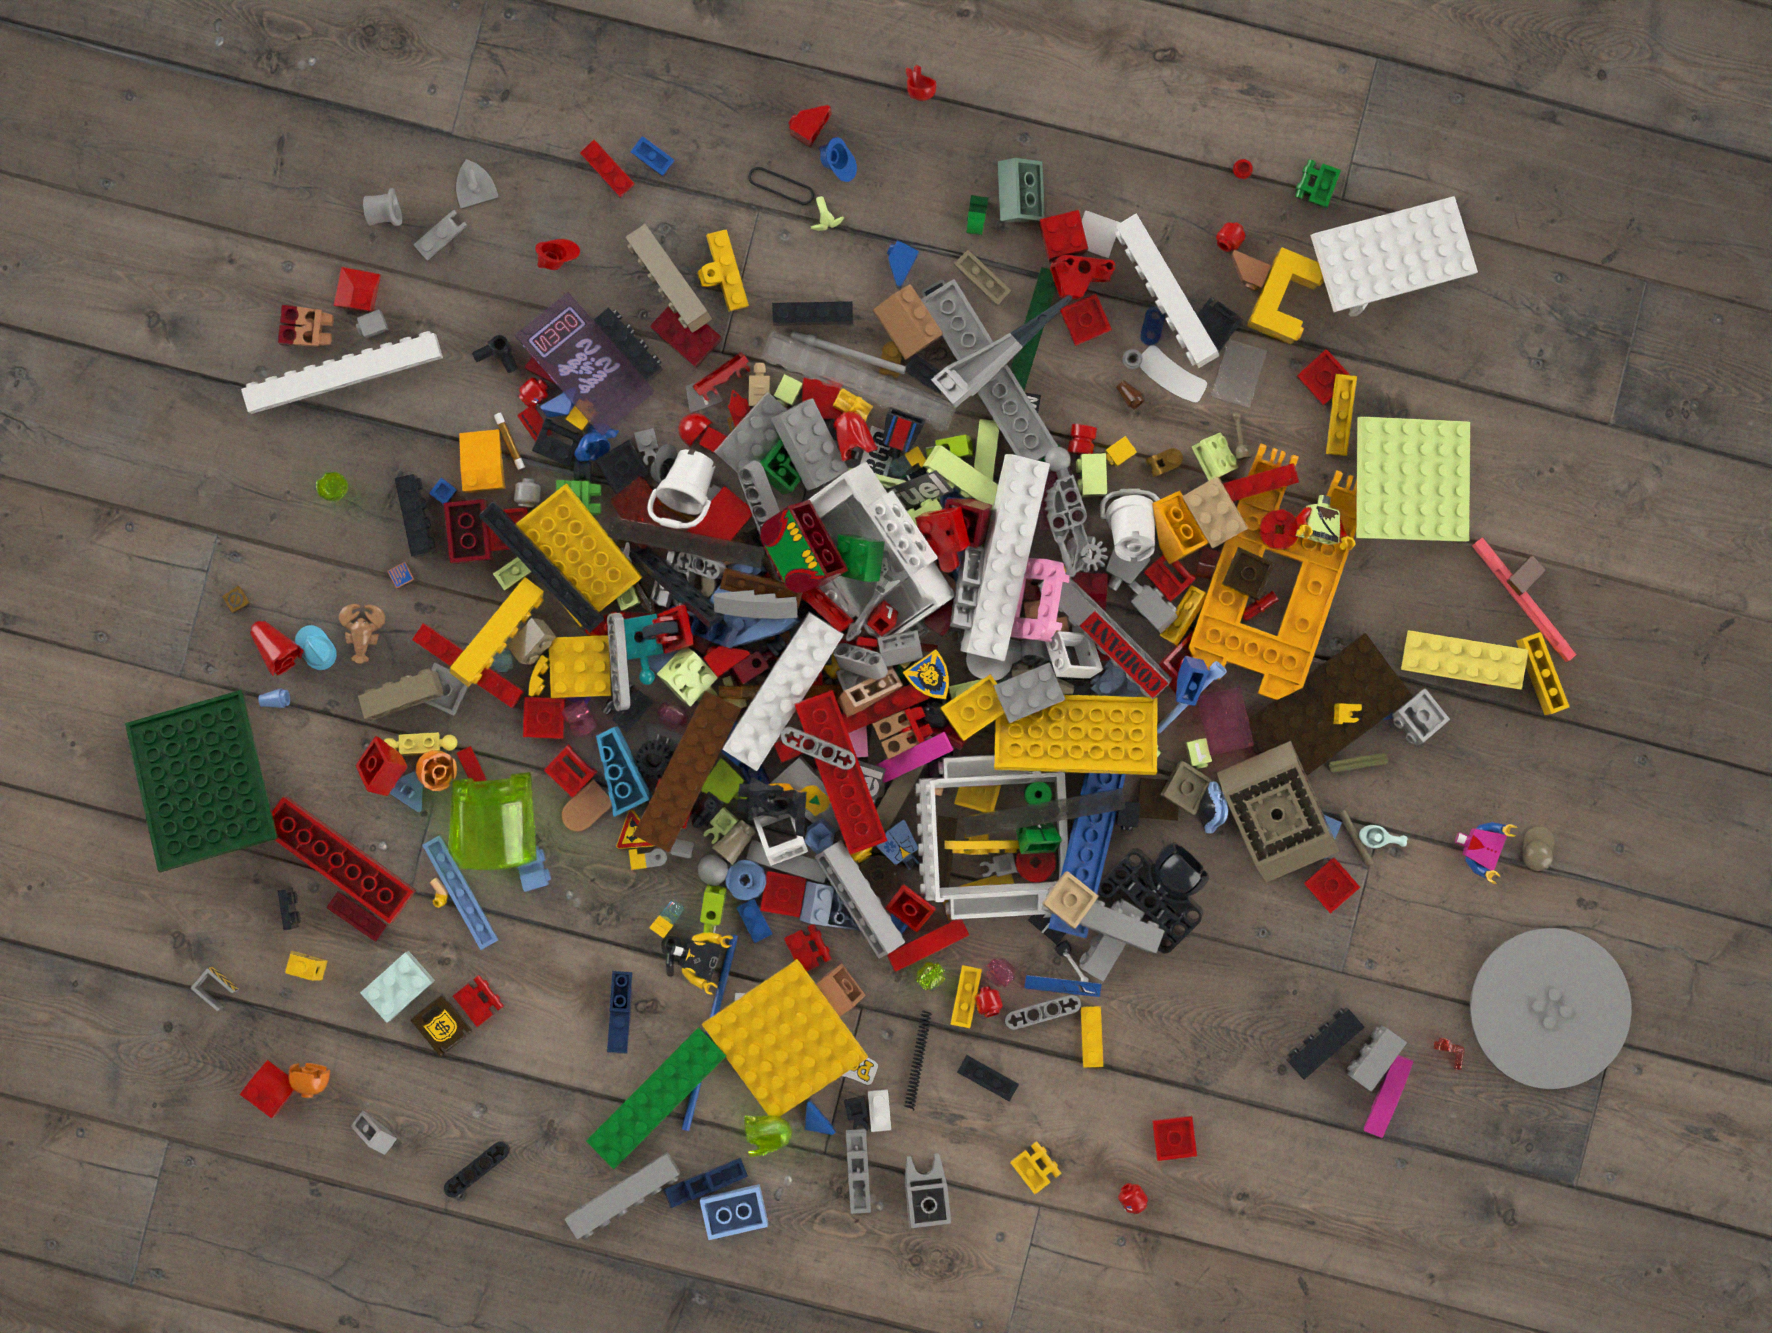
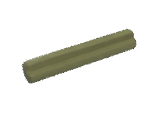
M1386 753L1350 758L1329 762L1328 767L1329 771L1333 773L1387 764L1388 757Z

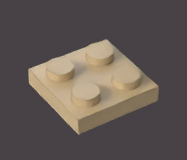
M1065 871L1042 904L1075 929L1099 896L1068 871Z

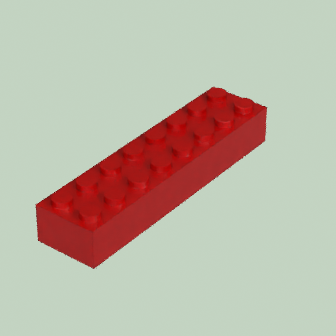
M288 796L282 797L272 811L278 839H275L277 843L389 924L395 921L416 892L415 888Z

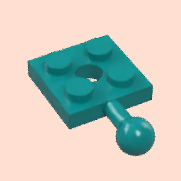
M657 614L624 619L627 660L640 658L642 671L639 674V679L645 685L652 684L655 680V674L649 667L648 656L664 654L662 644L656 643V639H645L644 642L637 643L634 637L637 632L642 631V628L653 624L652 620L657 619Z

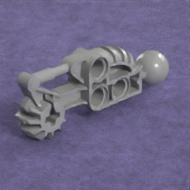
M1053 447L1046 453L1045 463L1050 464L1049 469L1056 472L1058 480L1053 483L1052 488L1046 491L1048 494L1045 498V502H1047L1045 511H1048L1046 516L1054 540L1059 545L1062 553L1061 557L1066 568V574L1069 577H1074L1080 570L1088 573L1090 565H1093L1094 571L1098 570L1096 563L1103 567L1105 564L1100 559L1107 560L1108 556L1101 555V553L1106 552L1107 548L1100 549L1099 547L1103 544L1102 541L1095 545L1096 538L1093 536L1087 537L1083 527L1087 513L1074 475L1070 476L1067 469L1071 461L1070 454L1062 447ZM1069 492H1073L1077 496V500L1073 503H1069L1065 499V495ZM1075 511L1081 512L1083 514L1082 521H1074L1072 514ZM1056 518L1063 519L1064 526L1059 529L1055 528L1053 520ZM1070 529L1077 545L1074 565L1064 544ZM1089 549L1092 552H1096L1093 560L1090 557H1084Z

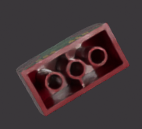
M810 500L787 506L763 524L761 529L762 544L768 558L776 568L778 576L789 590L796 593L806 592L826 585L848 571Z

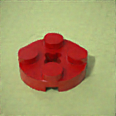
M1284 509L1273 510L1262 518L1259 536L1267 547L1285 550L1298 539V536H1296L1298 530L1296 517ZM1275 525H1282L1284 527L1283 535L1274 532L1276 530Z
M1019 850L1015 863L1017 871L1023 878L1030 882H1042L1053 873L1056 866V858L1053 852L1021 854ZM1034 856L1041 860L1038 868H1034V865L1030 864V860H1033Z

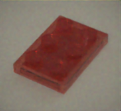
M639 476L611 498L610 501L639 547L645 549L668 531L670 527L661 526L660 523L655 522L649 516L647 507L652 490L645 479ZM655 498L653 503L654 514L659 518L670 519L657 498Z

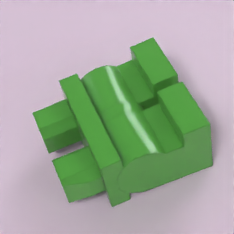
M556 480V491L567 483L593 516L601 515V504H591V496H601V485L591 484L589 481Z

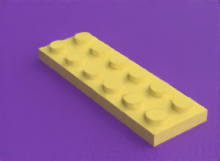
M1408 630L1401 670L1522 690L1529 650Z

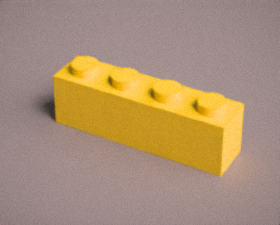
M1538 632L1516 640L1518 648L1529 650L1526 668L1544 715H1550L1569 708L1570 706L1542 633Z

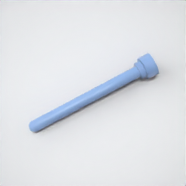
M1215 661L1209 667V674L1202 691L1214 679L1222 678L1227 673L1226 669L1219 662ZM1179 703L1157 725V733H1161L1188 704Z

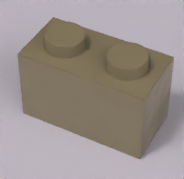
M531 618L507 647L519 663L532 665L539 659L541 653L551 646L556 636L544 620Z

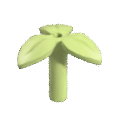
M824 197L816 198L821 214V224L811 226V229L824 231L829 226L834 228L839 225L844 217L842 216L834 220L833 215L827 209Z

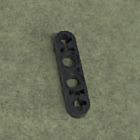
M504 1141L494 1143L445 1183V1194L451 1198L460 1195L509 1155V1145ZM496 1146H504L505 1150L503 1152L505 1155L498 1154L495 1157L497 1162H494L493 1157L488 1152L491 1151V1154L497 1151ZM486 1157L490 1160L488 1168H482L479 1165L481 1158ZM466 1170L474 1172L475 1177L472 1181H467L464 1178L463 1174ZM459 1176L461 1182L466 1186L463 1187L461 1184L456 1188L457 1193L455 1191L450 1192L448 1190L450 1188L449 1183L452 1185L456 1184L459 1181L456 1177Z

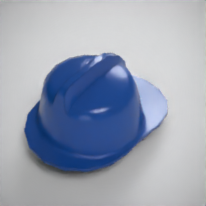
M832 138L829 143L819 147L820 160L825 168L832 170L841 181L849 182L854 179L857 172L856 160L841 138Z

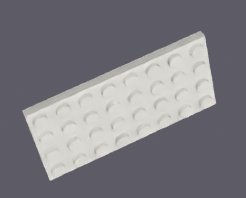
M1455 196L1310 235L1334 312L1478 273Z

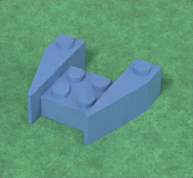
M752 554L732 568V570L757 576H763L767 573L758 557ZM719 586L718 589L715 591V593H727V592H731V591H727V590L720 589V586ZM712 595L709 601L714 604V596ZM724 615L727 625L739 630L732 648L783 634L800 622L798 618L768 619Z

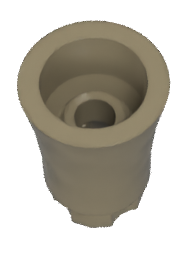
M740 820L712 848L731 865H734L742 850L750 842V837L755 834V831L744 821Z

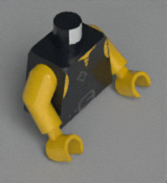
M703 932L694 935L692 938H687L684 946L674 944L672 947L671 955L680 957L678 965L682 967L683 975L691 984L701 989L705 988L707 994L714 995L709 992L711 985L718 988L715 983H707V981H711L722 946L724 948L732 946L727 945L725 942L726 938L733 939L731 935L722 937L720 934Z

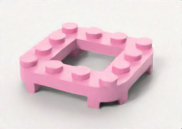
M1028 558L1010 637L1050 642L1056 630H1061L1062 623L1056 622L1062 583H1069V575L1065 574L1064 563L1048 559ZM1026 579L1044 580L1040 606L1038 608V619L1020 618Z

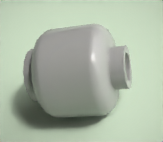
M523 478L522 482H518L515 485L514 501L518 503L519 507L534 508V505L540 502V485L535 484L534 479Z

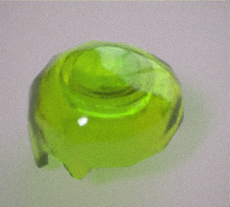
M326 472L322 478L317 479L316 492L327 501H339L348 492V481L344 475L338 472Z

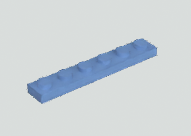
M439 835L423 844V848L480 950L498 941L497 935L442 836Z

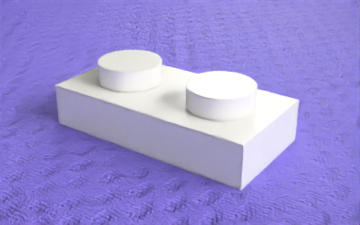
M888 1089L868 1091L871 1132L891 1130Z

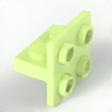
M1221 433L1203 439L1192 446L1209 481L1238 468L1237 460L1231 453L1226 438Z

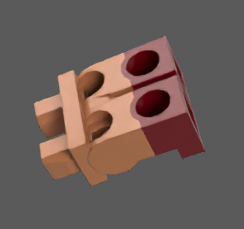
M289 305L281 306L280 323L282 325H279L278 343L280 345L320 348L321 345H331L332 334L322 333L323 326L333 327V315L324 313L319 309Z

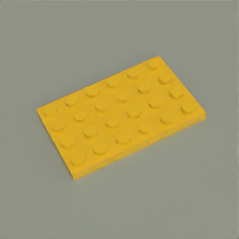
M567 483L516 523L599 612L642 578L641 574ZM569 612V614L573 617V619H574V620L577 622V624L581 627L582 624Z

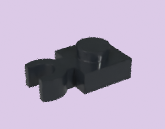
M864 1095L845 1099L844 1104L848 1121L854 1120L853 1130H858L857 1126L862 1124L866 1131H868V1122L863 1119L868 1117Z

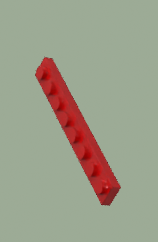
M910 684L890 693L864 710L849 717H846L845 713L841 715L848 733H851L930 697ZM799 735V739L794 736L788 737L787 741L790 742L791 739L796 740V746H799L803 735ZM806 739L803 742V747L806 750H811L808 740ZM782 741L774 744L781 762L803 753L786 746Z

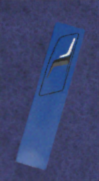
M1027 975L1024 988L1100 997L1102 984Z

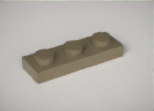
M969 250L955 262L954 266L997 306L1011 292Z

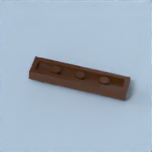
M728 568L724 569L720 589L731 592L754 590L755 595L775 594L776 598L796 597L797 608H799L802 593L789 590L782 581Z

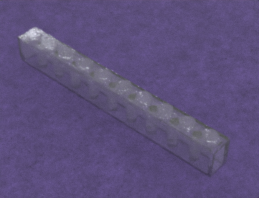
M772 331L769 335L761 356L770 364H780L790 372H800L805 378H815L828 387L833 385L840 388V390L844 388L850 393L860 396L864 401L877 403V406L888 409L892 407L926 419V423L933 425L932 427L939 431H948L957 409L946 399L775 331Z

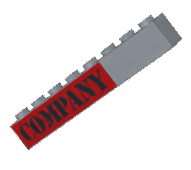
M1070 577L1069 583H1062L1058 610L1060 612L1064 611L1069 616V621L1074 626H1079L1083 630L1084 636L1090 641L1093 640L1098 645L1099 651L1104 655L1107 654L1112 659L1111 661L1118 669L1121 668L1132 683L1136 682L1141 687L1140 691L1146 697L1150 696L1154 699L1170 684L1172 678ZM1044 580L1038 585L1041 588V593Z

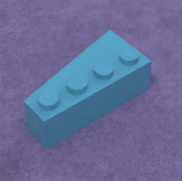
M619 726L597 735L598 748L604 766V775L607 780L609 798L613 807V816L615 817L650 800L653 795L642 773L638 771L639 767H636V761Z

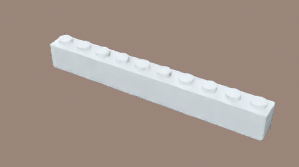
M430 331L419 334L418 338L411 339V337L400 339V343L392 345V342L380 345L381 348L377 350L368 348L362 350V354L356 356L348 354L342 356V360L339 361L334 359L324 361L322 366H306L303 368L304 371L296 373V370L284 373L285 376L281 378L272 376L266 378V382L260 384L258 382L248 383L246 388L241 389L247 411L251 414L442 359L443 356L437 335L431 334Z

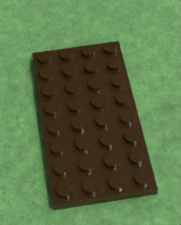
M1364 633L1308 674L1303 688L1278 700H1273L1236 729L1256 755L1291 741L1305 774L1308 776L1412 699L1413 696L1368 635ZM1361 704L1362 710L1350 711L1353 713V716L1350 717L1358 718L1359 721L1334 724V705Z

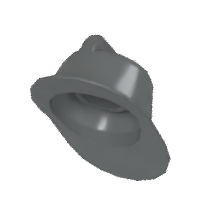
M662 445L655 455L650 472L653 480L658 484L666 478L678 455L673 445Z

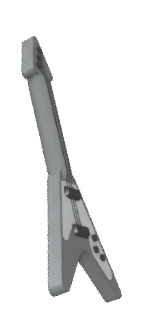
M886 550L883 552L880 581H876L874 594L854 625L850 624L846 638L847 641H851L862 632L860 630L879 600L910 578L907 571L898 573L891 571L889 553Z

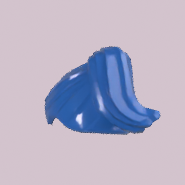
M594 422L590 424L588 434L580 440L575 450L577 460L579 462L595 461L609 452L610 443L607 439L617 437L619 430H613L604 423Z

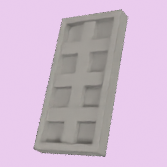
M767 392L714 452L737 473L751 461L760 462L781 439L771 418L785 412L787 409Z

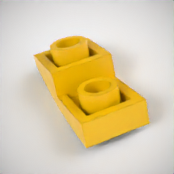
M541 655L530 679L529 695L532 697L536 694L539 696L545 688V685H543L545 680L539 675H544L549 669L550 664H548L549 658Z

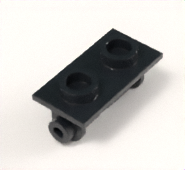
M708 791L692 813L694 815L692 826L694 828H700L703 824L708 826L724 803Z

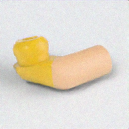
M436 877L430 882V885L436 890L433 905L440 908L447 902L448 891L439 878Z

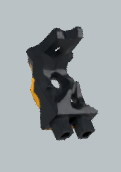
M751 778L750 784H739L738 797L749 799L738 798V812L748 813V820L758 816H771L779 819V815L789 814L795 820L796 835L804 837L807 791H797L787 783L767 785L755 778ZM778 800H785L787 804L782 805Z

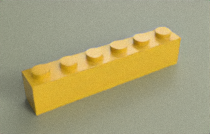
M524 577L453 663L449 673L467 687L472 683L476 684L482 677V674H480L484 668L488 669L495 660L493 657L496 653L501 654L506 648L507 644L505 642L509 637L513 639L520 630L518 629L519 625L522 622L525 624L532 615L530 613L534 607L537 609L544 601L542 598L544 591Z

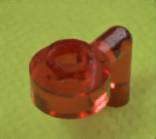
M1439 1038V1041H1434L1433 1049L1456 1053L1454 1069L1462 1070L1465 1048L1461 1045L1451 1044L1450 1039Z

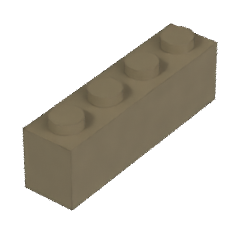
M424 669L418 672L419 675L413 677L412 675L400 678L399 682H387L382 684V688L365 690L364 694L358 696L364 719L372 721L443 696L444 693L438 672Z

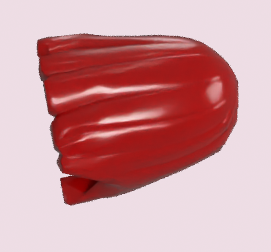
M852 411L844 412L833 422V428L837 432L842 462L852 459L851 453L855 447H860L867 453L878 449L865 420L860 414Z

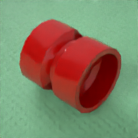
M1072 424L1070 436L1073 439L1069 441L1068 453L1076 455L1093 454L1094 444L1092 441L1096 438L1097 428Z

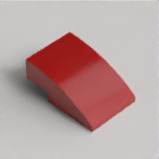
M724 486L712 499L704 519L696 526L688 528L683 536L706 556L717 559L753 515L750 507Z

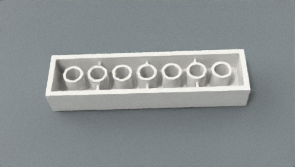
M1134 214L1116 225L1118 230L1115 232L1116 237L1122 246L1126 244V254L1132 263L1136 261L1138 265L1135 267L1142 280L1146 278L1148 282L1145 284L1152 297H1157L1158 300L1155 302L1162 314L1166 313L1168 315L1165 319L1172 332L1174 330L1178 332L1176 338L1182 349L1185 347L1188 349L1186 355L1192 366L1196 364L1200 368L1219 357L1215 345L1138 215Z
M808 612L724 744L723 750L757 771L796 710L794 704L802 701L844 634L811 612Z

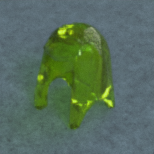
M745 1115L744 1117L746 1141L758 1147L757 1150L749 1151V1157H759L788 1145L792 1137V1128L784 1118L772 1115Z

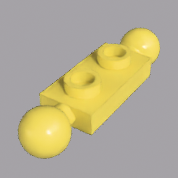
M439 732L399 735V741L397 742L393 738L384 740L394 749H399L402 756L423 755L431 750H440V747L450 751L455 749L458 743L453 735H446L443 739H440Z

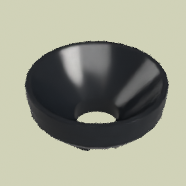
M929 696V699L920 702L918 707H922L925 717L920 718L923 724H929L933 728H940L950 723L940 708L931 706L933 702H939L944 706L950 702L948 699Z

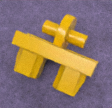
M844 388L840 390L833 404V407L843 413L852 411L860 414L865 422L873 408L872 405L862 400L860 396L857 397Z

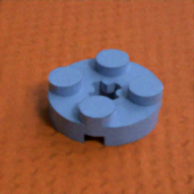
M740 860L728 869L725 879L726 886L735 898L752 900L759 897L765 888V870L754 861ZM746 874L750 878V883L747 886L741 881L742 877H745Z

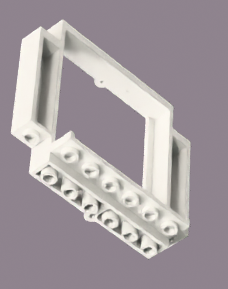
M995 755L942 757V762L938 763L939 774H942L943 777L919 779V783L915 784L916 796L919 795L920 803L916 804L917 816L921 817V824H917L918 836H921L922 843L918 844L919 856H922L923 864H919L920 876H923L924 884H920L921 896H924L926 901L944 902V900H949V902L945 903L946 915H949L950 919L1047 914L1046 911L1041 910L1043 907L1042 903L1046 899L1049 888L1054 887L1058 881L939 888L935 788L1022 784L1038 781L1055 782L1056 830L1062 839L1058 846L1060 879L1068 848L1065 772L994 770Z

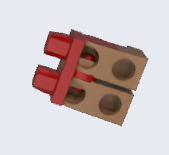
M916 707L911 710L908 708L872 723L879 740L898 732V735L881 742L888 759L924 742L925 738L933 734L929 724L919 728L916 720L925 717L922 707Z

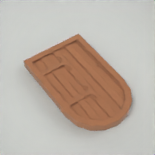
M593 779L574 798L568 801L563 808L562 821L565 826L573 831H583L590 827L612 806L608 794Z

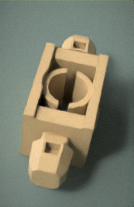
M755 363L754 372L756 376H749V406H755L767 392L770 393V376H764V373H766L764 363Z

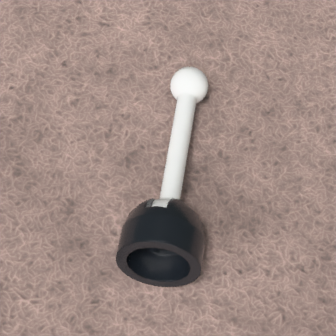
M1068 940L1057 944L1054 947L1056 953L1061 957L1068 958L1082 982H1089L1088 977L1083 975L1070 956L1072 948Z

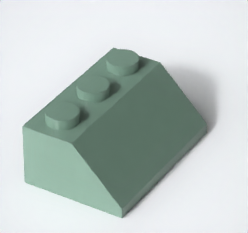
M1021 158L998 161L1000 221L1012 223L1039 222L1040 219L1045 218L1042 161Z

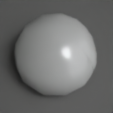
M710 854L700 859L697 865V872L699 878L704 883L713 886L720 885L725 881L728 865L720 856Z

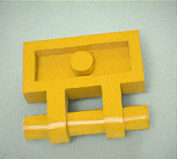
M1037 1141L1031 1145L1035 1151L1034 1154L1030 1156L1027 1150H1024L1010 1161L1034 1194L1050 1183L1046 1176L1050 1172L1055 1178L1061 1174L1057 1168L1058 1164L1050 1159L1046 1153L1047 1150L1044 1146L1041 1147ZM1039 1158L1046 1165L1043 1170L1035 1162Z

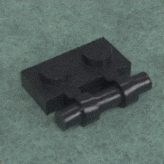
M629 681L630 690L634 685ZM638 689L633 695L630 693V708L628 710L617 711L612 698L608 699L607 705L602 711L609 715L614 710L617 714L612 720L628 733L654 702Z

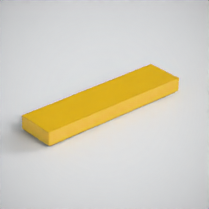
M1336 374L1326 454L1347 456L1357 376Z

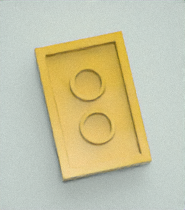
M991 674L940 708L962 741H965L1004 714V710L993 687L997 683Z

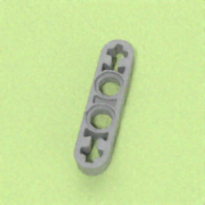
M787 727L781 732V740L786 746L842 769H850L855 764V756L849 750L793 727ZM791 731L794 737L798 739L799 735H803L800 740L799 746H796V740L791 739L788 742L787 737L784 735L789 734ZM806 739H812L815 743L811 750H806L803 747V742ZM824 747H831L833 749L831 757L826 758L822 755L821 752ZM837 750L841 751L839 756L846 757V755H850L851 763L847 762L846 765H843V760L837 758V762L833 761Z
M1070 994L1013 1010L1007 1013L1005 1023L1007 1027L1014 1030L1069 1015L1080 1009L1081 1001L1076 995ZM1070 998L1073 1001H1077L1074 1009L1068 1006L1064 1007L1066 1012H1062L1059 1001L1063 1000V1004L1069 1003ZM1052 1003L1058 1006V1012L1054 1015H1050L1047 1012V1006ZM1036 1009L1039 1012V1017L1036 1020H1030L1027 1016L1029 1010ZM1024 1011L1027 1023L1023 1024V1019L1018 1020L1015 1026L1008 1022L1011 1019V1015H1015L1018 1018L1022 1016L1020 1012Z

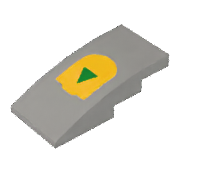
M802 756L771 782L772 784L787 783L797 791H807L805 817L812 823L823 818L835 830V833L840 829L818 769L814 770Z

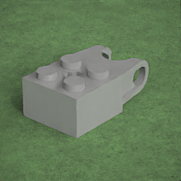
M939 1153L934 1154L932 1169L926 1174H919L915 1170L912 1157L907 1156L905 1191L909 1227L917 1228L951 1224L948 1188ZM928 1199L929 1202L933 1203V1207H930V1210L923 1207V1204Z

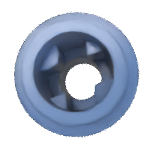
M280 688L259 695V705L261 707L285 708V706L290 704V694L288 690Z

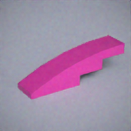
M945 732L875 766L886 769L882 780L885 783L953 751V748Z
M1398 1055L1388 1068L1379 1086V1092L1372 1104L1370 1115L1364 1125V1131L1383 1138L1406 1084L1413 1060Z

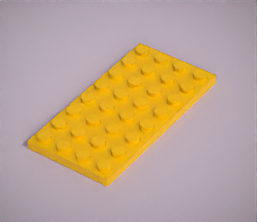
M1064 695V701L1009 723L1005 713L996 719L994 770L1157 774V698Z

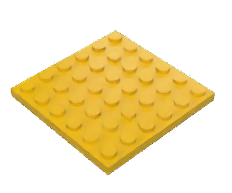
M798 959L702 1023V1026L716 1045L727 1055L726 1058L772 1121L868 1058L866 1052Z

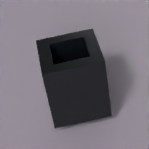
M1119 801L1116 825H1120L1121 830L1133 831V827H1138L1140 803Z

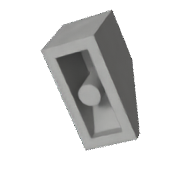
M363 1110L351 1125V1128L368 1147L384 1155L397 1140L388 1128Z

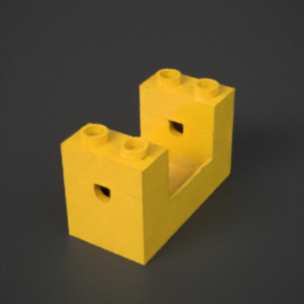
M1282 247L1276 254L1247 327L1291 345L1294 341L1300 339L1304 328L1301 327L1303 321L1277 311L1288 283L1291 280L1314 290L1317 286L1323 284L1324 278L1319 262Z

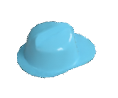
M314 625L305 626L298 631L295 643L303 649L302 657L307 664L317 670H325L331 667L336 660L337 653L333 643L324 631Z

